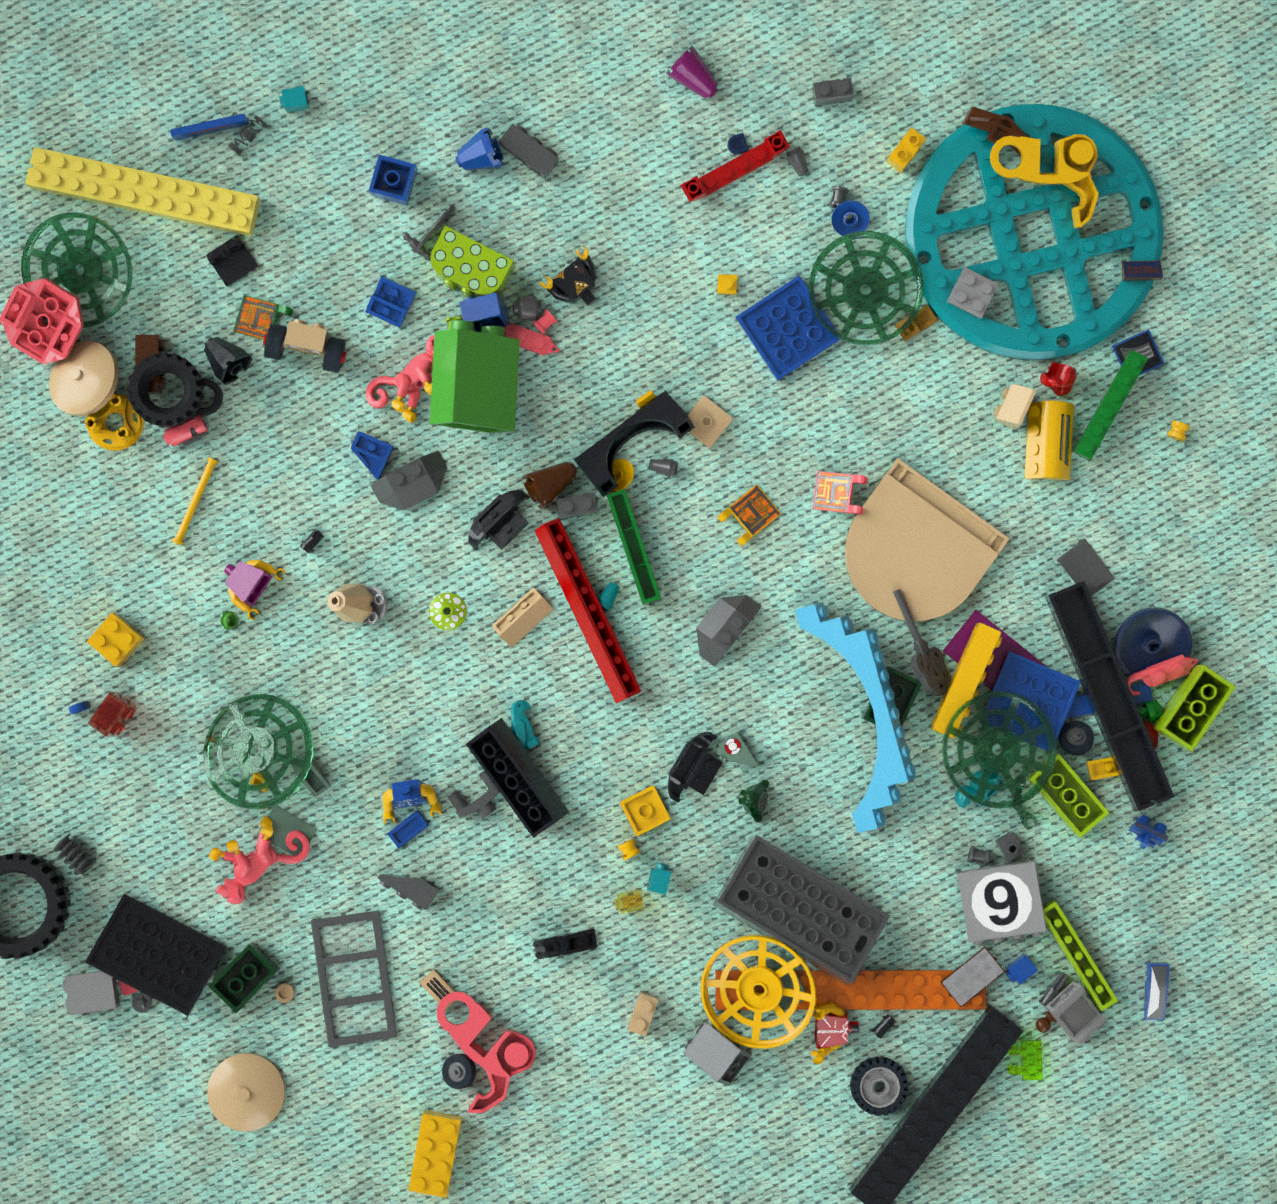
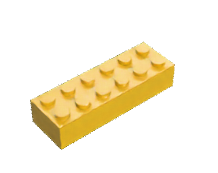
M976 623L948 685V690L944 694L932 721L931 729L953 739L955 735L959 736L963 728L960 725L963 718L966 719L971 710L968 707L970 701H974L979 692L976 689L978 683H983L987 674L984 670L987 665H991L995 655L992 652L994 648L999 647L1003 637L1000 636V631L982 623Z

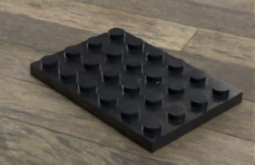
M124 894L85 963L189 1017L227 947Z

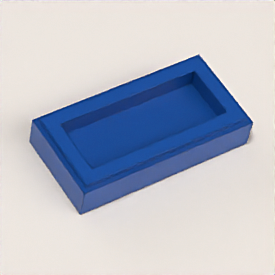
M417 810L387 833V835L399 849L429 826V824Z

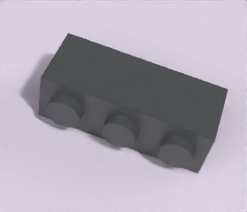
M512 123L499 140V145L545 180L559 162L558 157H556L558 154L551 148H544L542 146L543 143L535 136L531 138L527 135L526 129L522 126H515Z

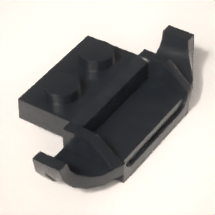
M512 490L502 495L499 494L473 520L468 542L475 551L484 538L486 540L490 538L502 550L529 524L517 511L519 509L518 505L530 498L523 490Z
M704 732L695 736L689 742L687 741L668 773V793L672 800L679 803L682 790H687L688 786L702 795L705 794L723 763L708 753L710 751L708 749L709 744L716 740L718 736L711 732Z

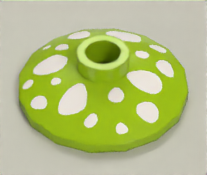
M442 593L436 596L429 607V617L432 623L443 630H454L460 627L467 615L463 599L453 593ZM445 608L451 609V613L449 615L444 614Z

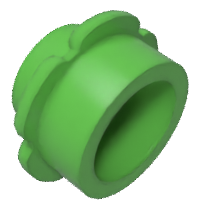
M225 611L221 616L220 623L224 626V629L235 628L238 624V616L232 611Z

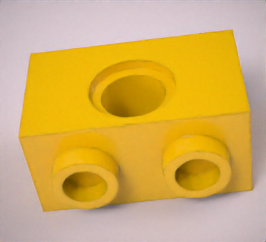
M911 127L886 162L902 173L924 145L926 138Z

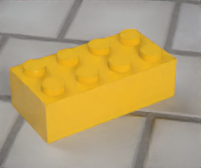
M424 1110L408 1191L447 1198L461 1128V1116Z

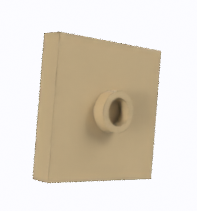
M703 395L688 414V417L695 426L689 433L710 449L732 422L733 418Z

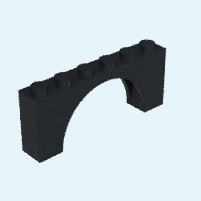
M665 390L580 454L574 461L602 497H604L618 486L613 475V464L618 451L629 439L649 430H665L673 433L680 439L694 429L695 426L688 415Z

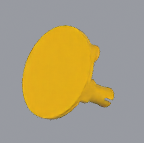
M113 394L102 409L87 415L84 423L90 437L97 445L107 450L118 451L132 446L139 439L143 431L144 419L136 413L137 422H135L133 414L136 412L129 402L128 396ZM119 413L122 415L124 424L123 427L119 428L120 430L111 431L107 428L106 419L110 414ZM104 440H111L112 444H107Z

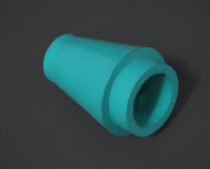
M610 582L597 596L602 609L607 612L610 608L612 609L620 588L613 582Z

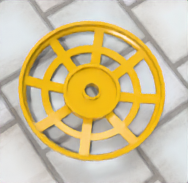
M748 935L730 940L713 953L702 973L700 984L701 999L708 1018L724 1036L740 1045L766 1049L786 1044L805 1029L814 1012L816 986L809 966L794 949L775 938L763 935ZM759 940V950H750L736 955L729 949L732 945L742 941ZM767 941L783 947L792 953L795 958L787 963L780 956L768 952ZM723 953L730 961L724 968L721 978L709 979V973L714 962ZM749 956H758V966L748 968L742 959ZM766 957L776 960L782 967L777 971L766 967ZM800 964L804 967L809 978L811 994L800 991L799 981L793 970ZM735 965L742 974L738 981L727 980L729 971ZM786 973L790 974L794 989L783 987L781 977ZM756 985H761V986H763L764 989H765V992H764V993H758V992L755 990V986H756ZM708 987H720L721 999L726 1010L719 1016L716 1015L710 1003ZM726 988L736 989L739 1000L734 1004L730 1003ZM782 995L793 997V1002L786 1013L779 1005ZM799 999L810 1002L806 1016L795 1028L789 1017L796 1010ZM745 1006L747 1009L754 1011V1020L744 1017L737 1011ZM772 1009L779 1017L772 1021L761 1022L762 1013ZM733 1016L741 1023L753 1027L751 1038L735 1033L723 1022ZM783 1023L789 1032L785 1036L776 1039L759 1040L761 1028H771Z

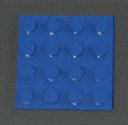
M800 275L735 317L777 381L841 340L840 335Z
M1009 651L979 723L1051 753L1081 681Z

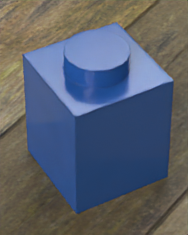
M1024 953L1005 967L1008 971L1006 973L1007 977L1012 983L1016 981L1020 985L1038 971Z

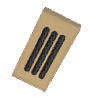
M435 969L419 982L438 1003L447 994L455 992ZM457 1000L451 1001V1002L446 1006L445 1011H446L454 1002H456Z

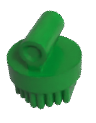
M1157 700L1143 702V707L1138 709L1142 720L1146 718L1149 723L1155 722L1163 715Z

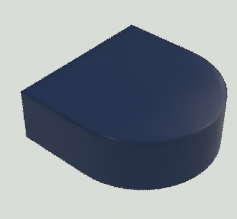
M744 133L734 135L728 140L727 147L732 154L740 155L749 151Z

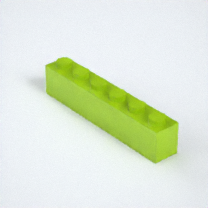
M1050 900L1042 905L1046 927L1096 1007L1103 1011L1118 1002V999L1057 902Z

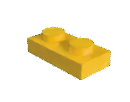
M1112 757L1086 761L1090 781L1119 775Z

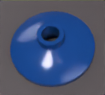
M850 200L839 204L834 209L831 221L834 230L844 237H855L866 230L869 225L870 216L867 208L862 203ZM848 214L853 215L851 219L846 218Z

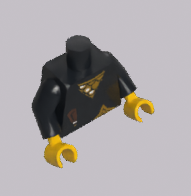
M582 245L584 252L580 254L576 249L575 252L579 257L553 279L544 276L547 278V283L544 285L542 282H539V285L547 288V291L557 300L576 303L582 299L589 306L596 300V297L590 290L595 287L594 282L597 278L595 266L588 255L589 251Z

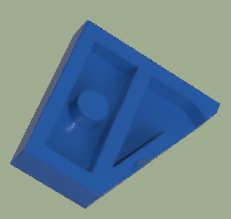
M358 431L351 449L373 476L379 480L394 446Z

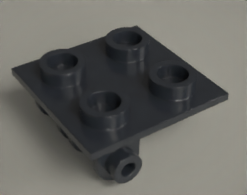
M238 234L206 255L226 287L258 267Z

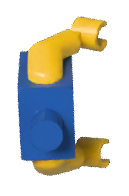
M419 779L392 783L391 789L385 791L382 796L384 824H386L387 819H392L393 823H395L393 809L430 804V815L434 817V811L439 812L440 816L442 813V805L438 803L434 788Z

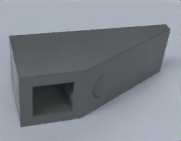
M380 874L378 876L382 886L387 889L392 887L397 891L396 894L403 899L409 898L413 901L412 905L420 910L423 908L427 909L440 888L424 878Z

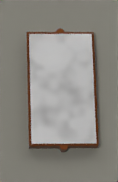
M984 946L944 978L941 984L949 992L948 996L953 997L957 1004L962 1007L1005 971L997 962V958L993 957Z

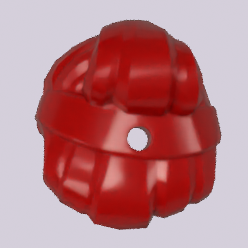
M1052 362L1048 373L1041 374L1040 381L1046 387H1050L1054 394L1064 396L1071 391L1077 377L1076 369L1063 363L1057 364Z

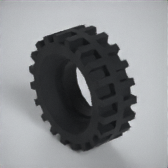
M153 353L150 357L141 359V363L138 366L135 365L133 367L134 371L128 378V399L134 411L148 423L162 428H173L175 425L186 423L185 421L189 418L192 419L197 409H200L201 400L204 399V385L200 374L187 359L175 353ZM162 373H172L178 376L184 386V395L181 401L176 406L170 408L156 406L148 394L151 381Z

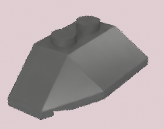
M439 451L419 457L390 472L372 484L371 488L379 503L406 510L439 493L447 466Z
M748 595L719 598L696 628L699 655L715 667L762 606Z

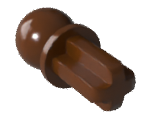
M1049 1011L1044 1012L1046 1017H1041L1036 1021V1029L1041 1033H1046L1050 1030L1051 1022H1057Z

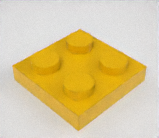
M654 785L619 802L636 837L671 820Z

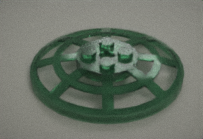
M62 213L42 222L27 239L21 259L23 284L32 282L30 258L34 256L42 259L41 271L43 278L50 280L48 262L57 264L58 275L51 279L52 282L57 285L62 283L75 296L78 293L88 292L92 303L80 304L81 310L94 308L97 319L84 321L83 328L104 323L121 309L128 297L132 283L131 258L121 237L105 221L86 213ZM69 218L89 220L87 230L74 229L68 231L64 230L59 221ZM96 223L111 232L120 245L111 249L104 239L95 234ZM52 225L58 235L50 241L45 251L33 248L41 233ZM69 236H86L84 247H74ZM62 240L67 250L60 257L51 254L54 247ZM93 240L100 243L106 250V253L98 256L91 250ZM124 253L127 264V284L118 281L116 256ZM111 260L112 278L103 274L102 263ZM78 264L82 265L84 268V273L82 275H79L76 272V267ZM100 282L110 285L106 293L99 299L95 288ZM116 288L124 292L117 306L104 315L101 304L111 296L114 289Z
M857 231L837 238L820 253L813 265L809 279V299L817 319L832 335L851 344L876 345L897 337L913 322L919 312L923 299V277L916 258L900 241L880 232ZM870 238L883 241L879 252L871 250L855 251L852 240ZM845 243L848 254L839 259L832 269L821 264L833 249ZM890 245L898 249L906 257L912 267L911 269L901 273L895 262L886 256ZM868 256L876 259L872 267H861L857 257ZM851 261L853 270L846 277L837 273V270L845 262ZM882 262L891 267L895 273L894 276L885 278L879 271ZM817 271L828 276L825 286L826 300L816 302L814 295ZM913 276L916 277L917 296L914 307L903 303L905 298L904 280ZM832 280L843 284L841 295L832 297ZM899 283L898 301L888 297V286ZM868 285L871 292L864 295L860 292V287ZM846 302L852 309L848 319L838 311L835 306L836 304ZM883 304L894 308L888 316L880 320L877 309ZM830 307L833 314L841 322L845 323L841 333L834 330L825 321L819 311L820 309ZM899 310L910 314L900 328L889 335L886 334L883 325L891 321L898 314ZM859 312L869 313L873 323H856L855 319ZM852 327L857 329L875 328L879 338L859 340L847 336Z
M986 692L966 701L951 717L943 737V762L951 782L967 799L990 808L1014 807L1033 798L1047 783L1056 760L1054 732L1046 715L1029 699L1011 692ZM1002 697L1012 699L1008 710H985L982 700ZM1021 703L1029 708L1039 719L1042 726L1031 730L1025 720L1015 714L1019 704ZM975 704L978 714L966 723L962 731L953 727L959 715L967 707ZM1004 715L1001 726H990L987 716ZM980 719L983 730L977 737L968 734L967 732L971 726ZM1012 719L1024 729V733L1016 736L1008 729ZM1043 733L1046 734L1048 744L1046 765L1035 761L1036 742L1034 737ZM949 734L959 738L957 746L959 762L951 767L947 755ZM1026 740L1029 741L1028 758L1020 755L1019 743ZM964 741L974 744V755L964 759L963 755ZM995 744L1001 747V752L998 755H995L992 751ZM977 762L984 769L981 780L971 773L968 766ZM1016 762L1025 765L1023 771L1013 779L1009 770ZM1032 768L1043 772L1037 783L1021 796L1016 785L1026 778ZM963 770L966 776L978 785L976 797L967 792L958 783L953 774ZM991 772L1001 773L1006 783L989 784ZM1009 788L1014 798L1004 802L983 800L986 789L1005 790Z
M253 694L242 697L225 707L209 728L203 754L208 780L223 799L238 807L254 810L276 806L291 797L307 777L313 758V739L306 719L288 701L267 694ZM249 700H267L263 711L251 710L241 714L238 704ZM275 702L287 708L295 716L297 722L286 726L279 717L270 713ZM229 710H232L234 719L227 724L221 736L212 735L220 719ZM260 716L256 727L247 728L244 722L245 718ZM268 718L280 727L279 731L271 734L264 729ZM237 723L240 733L234 740L227 739L226 735ZM299 729L303 732L305 742L303 760L292 757L293 742L290 733ZM282 737H285L286 755L278 753L276 741ZM210 742L218 744L217 761L219 768L212 774L208 760ZM257 745L258 753L253 756L251 748ZM223 746L232 748V759L225 764L222 756ZM275 760L283 762L279 771L271 777L268 769ZM289 765L301 767L293 783L281 793L276 782L282 778ZM234 766L243 771L240 782L228 773V770ZM250 773H261L265 782L248 785ZM223 775L229 783L239 788L238 799L236 800L224 793L215 780ZM269 788L274 798L263 802H245L247 790L259 791Z

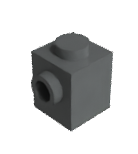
M1012 831L995 840L997 847L1007 862L1012 861L1014 863L1022 858L1021 854L1025 853Z

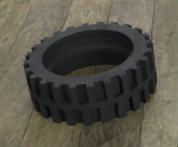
M20 852L0 856V876L7 873L26 874L34 878L41 885L47 899L45 919L35 932L22 938H8L0 935V956H2V959H19L47 948L50 943L58 938L59 932L64 930L65 926L63 924L69 918L70 913H67V907L71 906V900H67L66 893L69 892L68 887L64 888L62 883L65 879L62 875L58 876L55 872L57 868L54 865L49 866L45 863L46 859L42 857L36 858L34 854H21Z

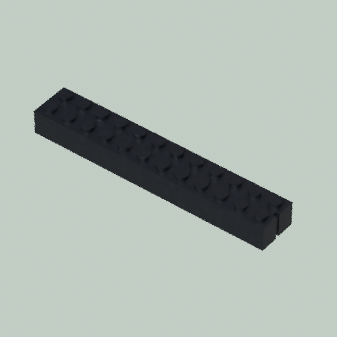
M1085 581L1046 596L1047 604L1077 676L1081 681L1082 688L1133 810L1141 811L1175 797Z
M989 1005L848 1188L850 1193L864 1204H892L1023 1033V1030Z

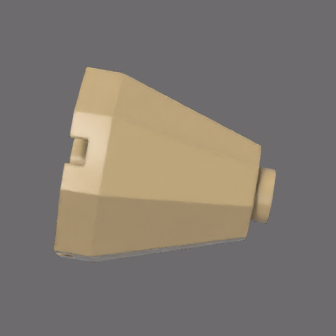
M345 584L333 591L328 597V606L343 622L362 623L372 613L371 602H373V596L365 585Z

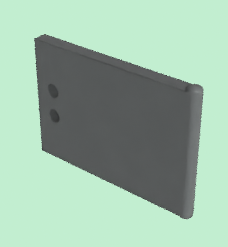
M1086 539L1080 541L1057 559V562L1062 565L1075 584L1085 581L1090 596L1114 579V576Z

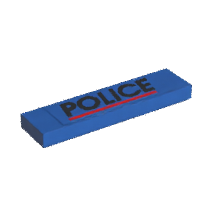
M243 113L170 130V133L174 140H180L249 125V122Z

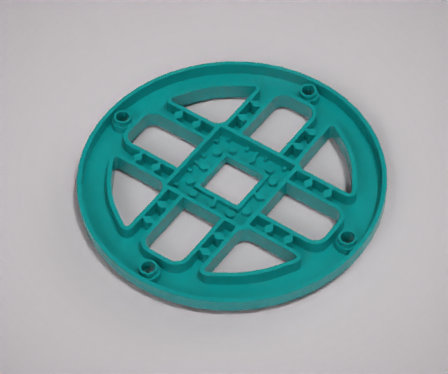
M1021 104L990 111L1013 119L1029 138L1041 139L1040 173H1054V147L1051 136L1063 139L1079 134L1091 138L1097 147V158L1112 172L1092 177V181L1099 193L1098 198L1112 194L1123 195L1127 200L1132 222L1131 226L1081 239L1078 228L1073 226L1071 211L1073 208L1072 204L1079 203L1080 197L1065 185H1041L1040 187L1006 194L1002 176L997 174L991 166L990 153L994 144L986 140L989 132L963 125L948 136L930 156L918 176L910 196L906 213L905 240L913 278L922 297L940 321L966 342L984 351L1002 357L1030 361L1062 358L1082 352L1100 343L1124 325L1137 311L1154 282L1121 280L1113 294L1096 310L1084 263L1089 258L1126 249H1132L1129 261H1160L1164 236L1163 216L1155 185L1148 170L1128 143L1106 125L1086 114L1064 107L1045 104ZM973 154L985 195L984 203L937 215L938 204L949 179L960 165ZM1141 201L1149 203L1148 210H1143L1140 207ZM1048 209L1057 245L1021 253L1013 218ZM985 225L989 226L997 259L966 268L992 281H1002L1007 285L1018 329L995 322L984 315L982 319H979L947 303L963 268L947 270L943 267L937 247V239L939 237ZM919 255H926L928 263L924 265L919 263ZM1062 269L1074 319L1070 324L1046 329L1039 323L1028 277ZM1064 338L1067 341L1066 347H1059L1057 339Z

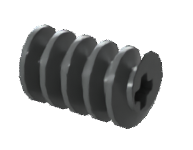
M70 833L57 843L54 852L61 851L59 857L63 858L66 856L64 863L71 862L69 869L76 868L74 875H82L94 866L97 861L89 862L92 856H84L87 851L86 849L79 851L82 844L74 845L77 838L69 839Z

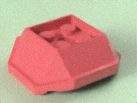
M47 278L16 285L0 316V322L4 326L10 344L41 364L68 358L84 326L79 298ZM44 317H47L48 325L45 324Z

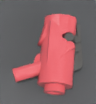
M199 414L192 419L189 418L184 424H178L173 428L165 429L163 437L167 445L171 444L174 447L183 444L188 446L206 435L208 428L203 417Z

